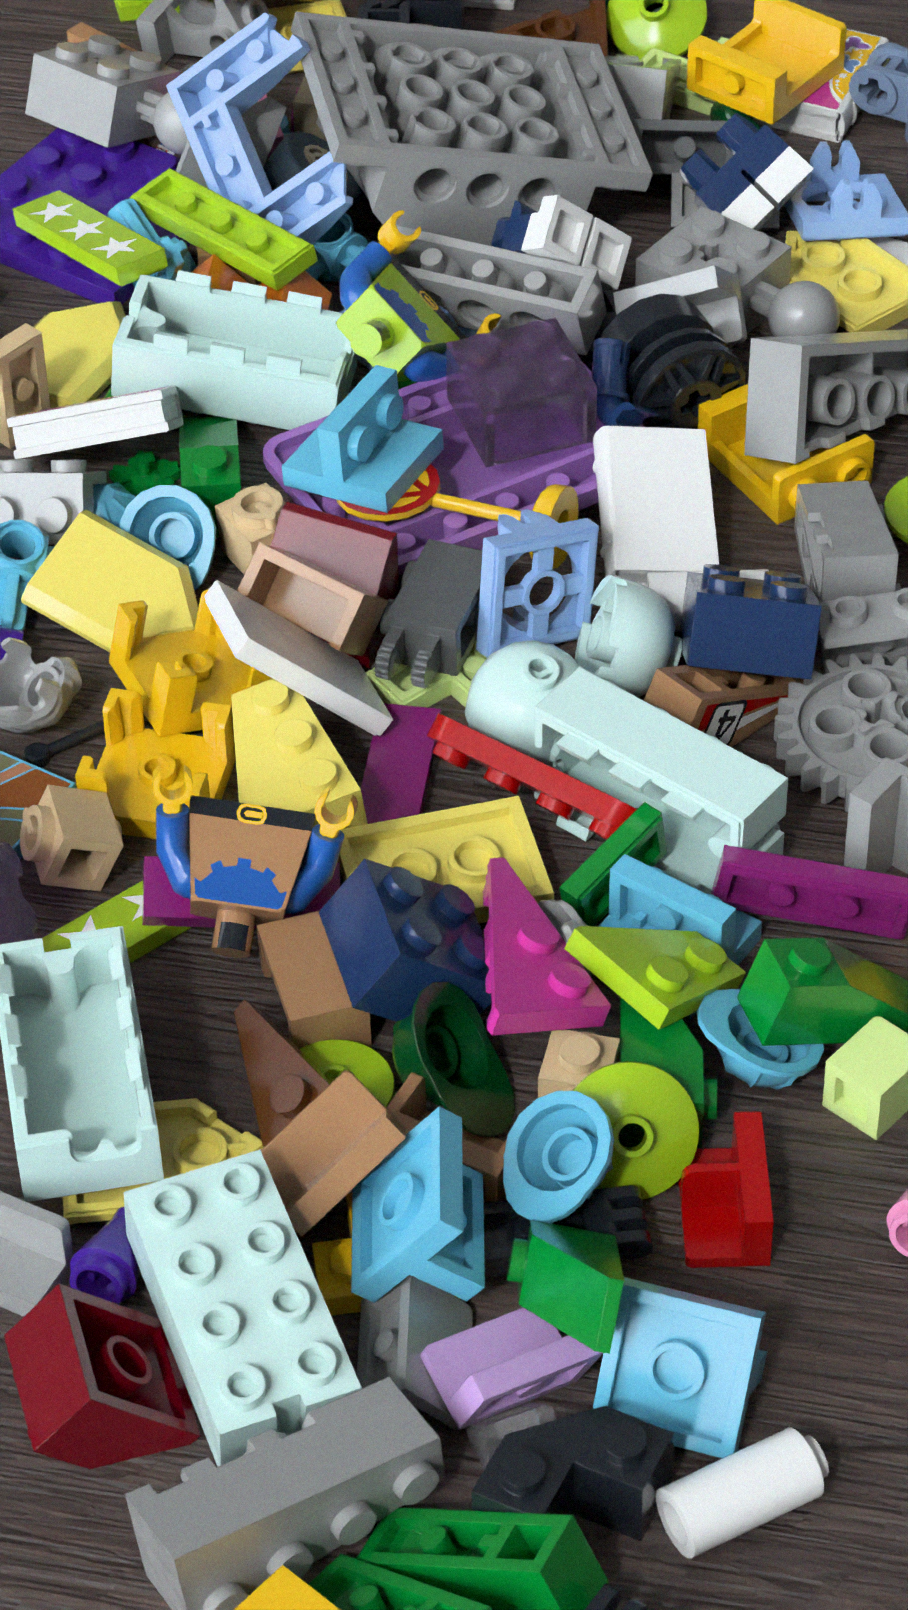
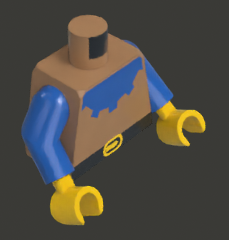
M160 765L154 770L152 776L154 795L162 803L156 808V853L172 889L181 897L190 899V914L216 919L211 946L212 952L233 958L250 957L255 925L285 919L286 914L303 912L331 881L344 841V834L341 830L350 825L357 811L358 801L352 795L347 813L344 815H334L329 812L325 804L331 787L322 791L315 805V814L191 795L193 789L192 774L186 765H184L185 782L182 787L176 790H168L161 785ZM190 797V803L188 807L186 804H184V802H186ZM316 816V820L319 822V824L314 826Z

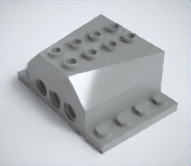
M295 13L291 27L292 35L303 38L311 49L301 59V63L318 113L316 124L326 137L333 162L346 164L347 169L369 199L372 211L382 225L395 212L404 210L405 213L396 221L398 226L417 229L420 226L421 231L491 246L497 221L502 217L511 216L515 200L539 212L543 197L559 195L587 211L595 187H604L611 191H622L624 189L647 191L653 173L599 44L315 13Z

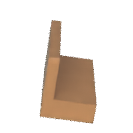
M345 1070L261 1149L293 1228L301 1237L406 1138V1128L351 1071Z

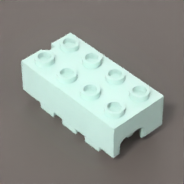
M178 270L176 281L140 275L129 302V315L123 317L112 346L111 396L166 386H176L181 409L291 430L328 416L348 395L357 367L358 355L351 348L350 341L337 328L336 321L343 313L322 309V297L289 291L287 302L267 299V287L233 281L230 292L211 288L212 276Z
M580 666L534 706L535 747L543 748L554 738L550 751V761H553L552 768L636 809L646 802L662 813L667 853L656 866L663 869L662 871L667 875L704 893L711 894L724 845L783 855L784 832L780 831L778 822L786 815L788 777L778 773L769 765L748 757L724 744L718 738L703 733L673 717L667 711L643 701L619 688L613 682L604 680ZM534 791V797L538 799L540 794ZM574 811L569 821L559 816L557 818V826L585 842L594 834L588 830L592 819Z
M123 926L69 934L71 948L44 952L42 938L0 944V1038L23 1197L26 1202L164 1180L158 1127Z
M261 1150L123 1192L127 1239L217 1467L243 1456L247 1451L248 1439L272 1428L276 1432H283L287 1435L302 1430V1424L309 1412L362 1389Z

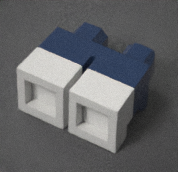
M735 113L716 133V138L733 154L721 168L702 149L698 150L680 168V174L695 193L694 204L698 208L703 206L756 231L772 217L773 211L777 212L810 180L814 169L766 124L759 130L753 123L738 113Z
M553 195L543 197L539 212L515 200L511 216L502 217L497 221L491 246L597 269L602 290H618L632 237L599 218H593L592 214L561 196Z

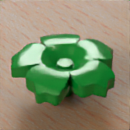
M138 451L135 457L128 459V466L114 464L113 469L109 471L111 481L113 483L119 482L135 497L142 491L158 485L175 486L174 481L181 476L178 461L170 462L167 459H161L155 463L152 451Z

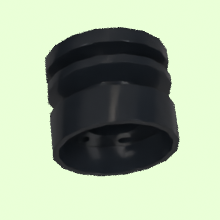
M657 294L636 301L621 311L607 326L601 338L620 339L631 344L626 378V393L630 395V403L652 409L658 414V417L646 418L642 422L644 427L698 429L699 404L721 398L722 394L745 385V372L739 359L727 348L723 339L714 333L710 323L697 307L680 295Z

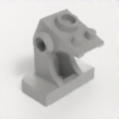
M153 0L137 18L136 24L142 51L160 56L162 58L161 63L166 64L174 53L198 57L207 56L259 16L269 12L262 0H214V2L207 0ZM178 5L180 8V14H178L175 10Z

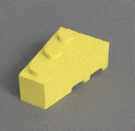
M275 679L264 681L231 695L239 803L315 814V805L322 791L331 787L325 802L329 812L334 815L346 814L351 797L354 795L358 801V807L354 818L346 828L368 824L360 787L303 695ZM316 816L314 826L319 824V822L316 820Z

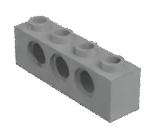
M396 225L399 232L403 235L410 236L416 230ZM421 231L420 236L403 253L390 254L392 261L396 259L432 300L451 314L457 326L478 330L488 315L496 313L502 317L497 326L491 331L492 334L506 337L510 332L514 331L513 339L526 342L539 338L552 339L563 343L573 353L587 355L607 312L597 269Z

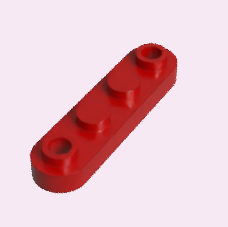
M437 714L426 735L429 739L436 742L432 754L463 770H466L471 760L487 768L483 779L514 795L518 794L521 786L531 789L540 794L535 802L536 805L567 821L570 820L572 814L576 811L592 819L588 830L606 840L637 810L590 785L442 714Z

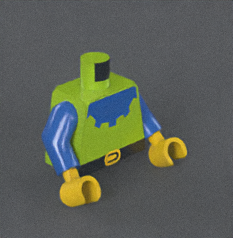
M399 210L379 229V242H370L347 266L340 277V302L346 311L338 318L336 325L350 341L353 351L358 356L365 358L372 367L379 365L397 370L398 382L410 380L417 383L440 379L480 360L479 356L487 357L505 350L515 333L514 331L510 332L506 337H497L491 333L502 317L500 314L488 315L477 330L473 341L469 342L468 338L396 259L392 261L391 253H403L421 234L420 226L410 236L399 232L396 221L405 213L404 210Z

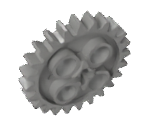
M875 653L871 664L863 665L855 654H849L848 667L841 668L836 662L828 659L825 660L824 675L813 670L812 680L804 679V684L797 682L789 683L788 698H780L778 701V715L775 716L774 741H777L776 758L786 760V776L801 775V791L806 792L821 787V803L827 804L839 796L845 798L844 808L845 812H848L850 793L885 757L908 767V670L906 657L901 656L893 666L884 664L881 653Z

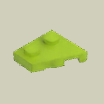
M579 926L574 928L564 948L658 1030L696 1012L703 998L715 990L738 989L746 974L742 968L727 957L720 945L703 937L697 931Z

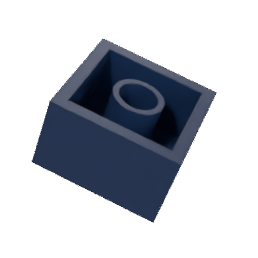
M705 564L703 566V573L687 572L679 637L682 639V654L687 666L812 680L822 605L809 585L800 584V575L781 571H765L764 580L739 577L740 569L717 564Z
M364 858L319 911L354 1009L397 1022L412 1014L413 1005L421 990L433 982H449L465 992L475 1004L479 1015H481L492 1002L491 994L486 993L485 984L489 968L485 964L484 935L474 912V903L467 893L451 884L441 885L415 876L402 867L391 868Z

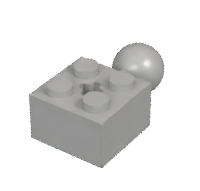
M91 35L89 41L80 43L60 42L54 49L34 53L25 114L107 148L157 135L163 146L173 153L182 155L188 140L166 87L167 84L181 74V71L162 64L160 56L145 51L132 52L120 47L118 39L106 35Z
M703 206L636 258L635 287L714 265L738 275L747 334L767 317L773 337L836 333L840 321L837 301L824 286L811 281H797L789 284L792 246ZM734 345L727 346V348L731 349Z

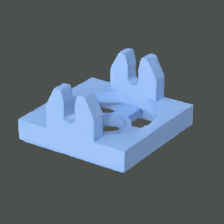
M849 140L842 142L839 150L838 164L832 167V155L828 143L819 142L810 158V165L814 168L810 180L784 204L802 240L818 241L894 237L908 234V212L884 173L859 175L860 160ZM827 200L823 205L808 206L805 203L806 201Z
M528 509L521 510L520 521L510 515L499 514L498 535L483 538L476 650L488 658L490 654L514 642L535 640L557 644L578 639L582 623L591 624L592 604L589 603L594 592L599 525L588 518L558 523L546 514ZM554 547H559L569 555L572 566L571 574L561 575L553 570ZM533 551L532 570L524 576L520 584L504 587L505 575L512 564L524 553ZM551 576L554 586L549 598L539 605H531L529 595L533 585L539 579ZM563 596H566L559 609L549 617V613L560 604ZM518 606L514 607L513 618L502 613L504 608Z

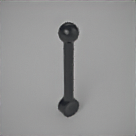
M103 720L47 745L43 743L28 745L24 750L25 761L40 768L47 766L51 756L105 733Z

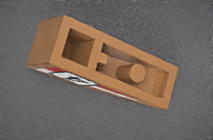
M687 665L656 669L643 701L667 711L673 717L733 747L773 721L775 716L778 715L779 699L788 698L789 683L797 682L804 684V680L801 678Z

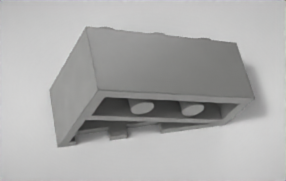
M868 480L797 484L794 530L805 585H809L818 601L836 600L843 596L859 597L900 590V583H896L899 553L886 525L883 505L877 503ZM819 633L817 638L818 649H820Z

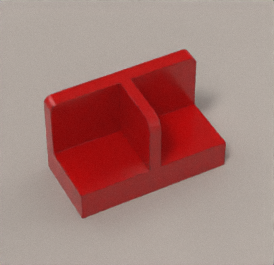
M762 1111L734 1112L732 1148L697 1149L691 1164L683 1169L682 1177L678 1180L685 1264L689 1268L770 1266L774 1221Z

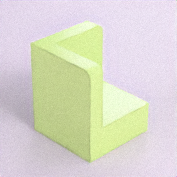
M873 1017L826 1060L822 1106L873 1139L877 1140L908 1111V1033L882 1017Z

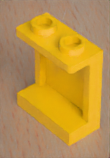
M754 0V17L752 22L725 43L721 44L700 35L688 44L686 89L773 125L844 69L847 27L843 22L788 0Z
M748 384L722 394L721 398L699 404L698 429H705L708 460L777 525L795 517L797 484L867 480L869 484L872 483L875 441L867 434H863L830 449L820 447L809 452L810 458L796 464L744 455Z

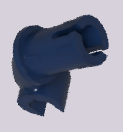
M596 339L593 345V368L590 389L584 391V399L590 401L599 421L604 426L638 427L646 418L658 417L654 410L630 403V395L626 393V378L631 344L620 339Z

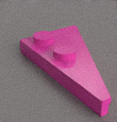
M504 857L490 858L487 865L486 883L483 889V905L489 907V919L484 929L485 964L489 968L485 979L486 993H490L492 999V1008L487 1019V1030L491 1036L603 1026L611 1008L609 1001L582 964L564 949L567 943Z

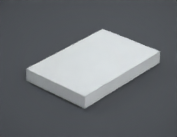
M218 580L213 583L204 595L205 603L235 658L375 736L376 734L381 736L393 721L392 716L358 660L330 647L325 641Z

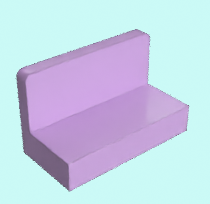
M520 1308L431 1343L425 1347L420 1356L455 1424L460 1430L577 1382L603 1353L590 1349L569 1335L561 1337L556 1327L525 1308Z

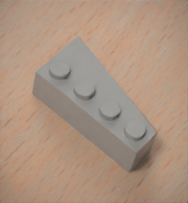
M908 329L751 338L744 455L796 464L810 458L809 452L820 447L830 449L846 442L845 437L859 430L871 431L885 425V419L893 415L908 414Z
M387 1377L309 1412L302 1424V1430L287 1435L283 1432H276L272 1428L248 1439L247 1451L243 1456L216 1468L209 1457L183 1468L181 1470L183 1483L156 1494L150 1484H147L125 1494L146 1576L172 1610H234L282 1565L301 1578L314 1562L341 1545H351L358 1542L372 1530L375 1523L391 1514L397 1508L403 1505H413L425 1499L435 1489L436 1485L446 1477L440 1437L390 1377Z

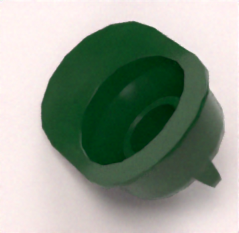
M433 982L419 992L413 1005L412 1014L397 1021L393 1026L392 1055L395 1069L402 1083L406 1081L412 1072L425 1077L426 1099L438 1106H444L446 1110L462 1117V1127L466 1131L483 1138L499 1136L511 1125L515 1112L514 1093L507 1073L487 1036L483 1021L475 1004L465 992L449 982Z

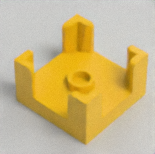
M208 590L203 591L201 594L195 629L144 638L142 637L148 609L146 602L138 600L118 604L109 664L127 690L136 691L141 694L143 714L159 737L203 730L201 706L204 702L232 705V694L273 679L235 658L205 603L204 595Z
M110 688L103 706L106 747L97 769L94 768L93 758L83 755L75 774L77 789L106 792L115 820H118L121 824L123 835L156 839V808L162 803L154 795L152 776L158 766L161 765L160 783L164 788L176 790L182 787L185 782L184 765H186L192 774L193 789L191 795L222 799L236 762L232 705L214 702H204L202 704L203 736L178 733L159 737L154 729H148L144 726L141 694L136 691ZM190 797L186 802H184V804H186L188 807L190 803Z

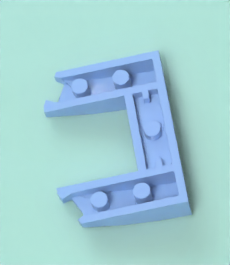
M264 13L167 84L166 87L208 189L313 245L353 205V197L346 196V164L333 162L330 151L272 191L241 115L275 87L311 49L308 43L300 36L292 35L290 40H287L275 30L277 18L272 14Z

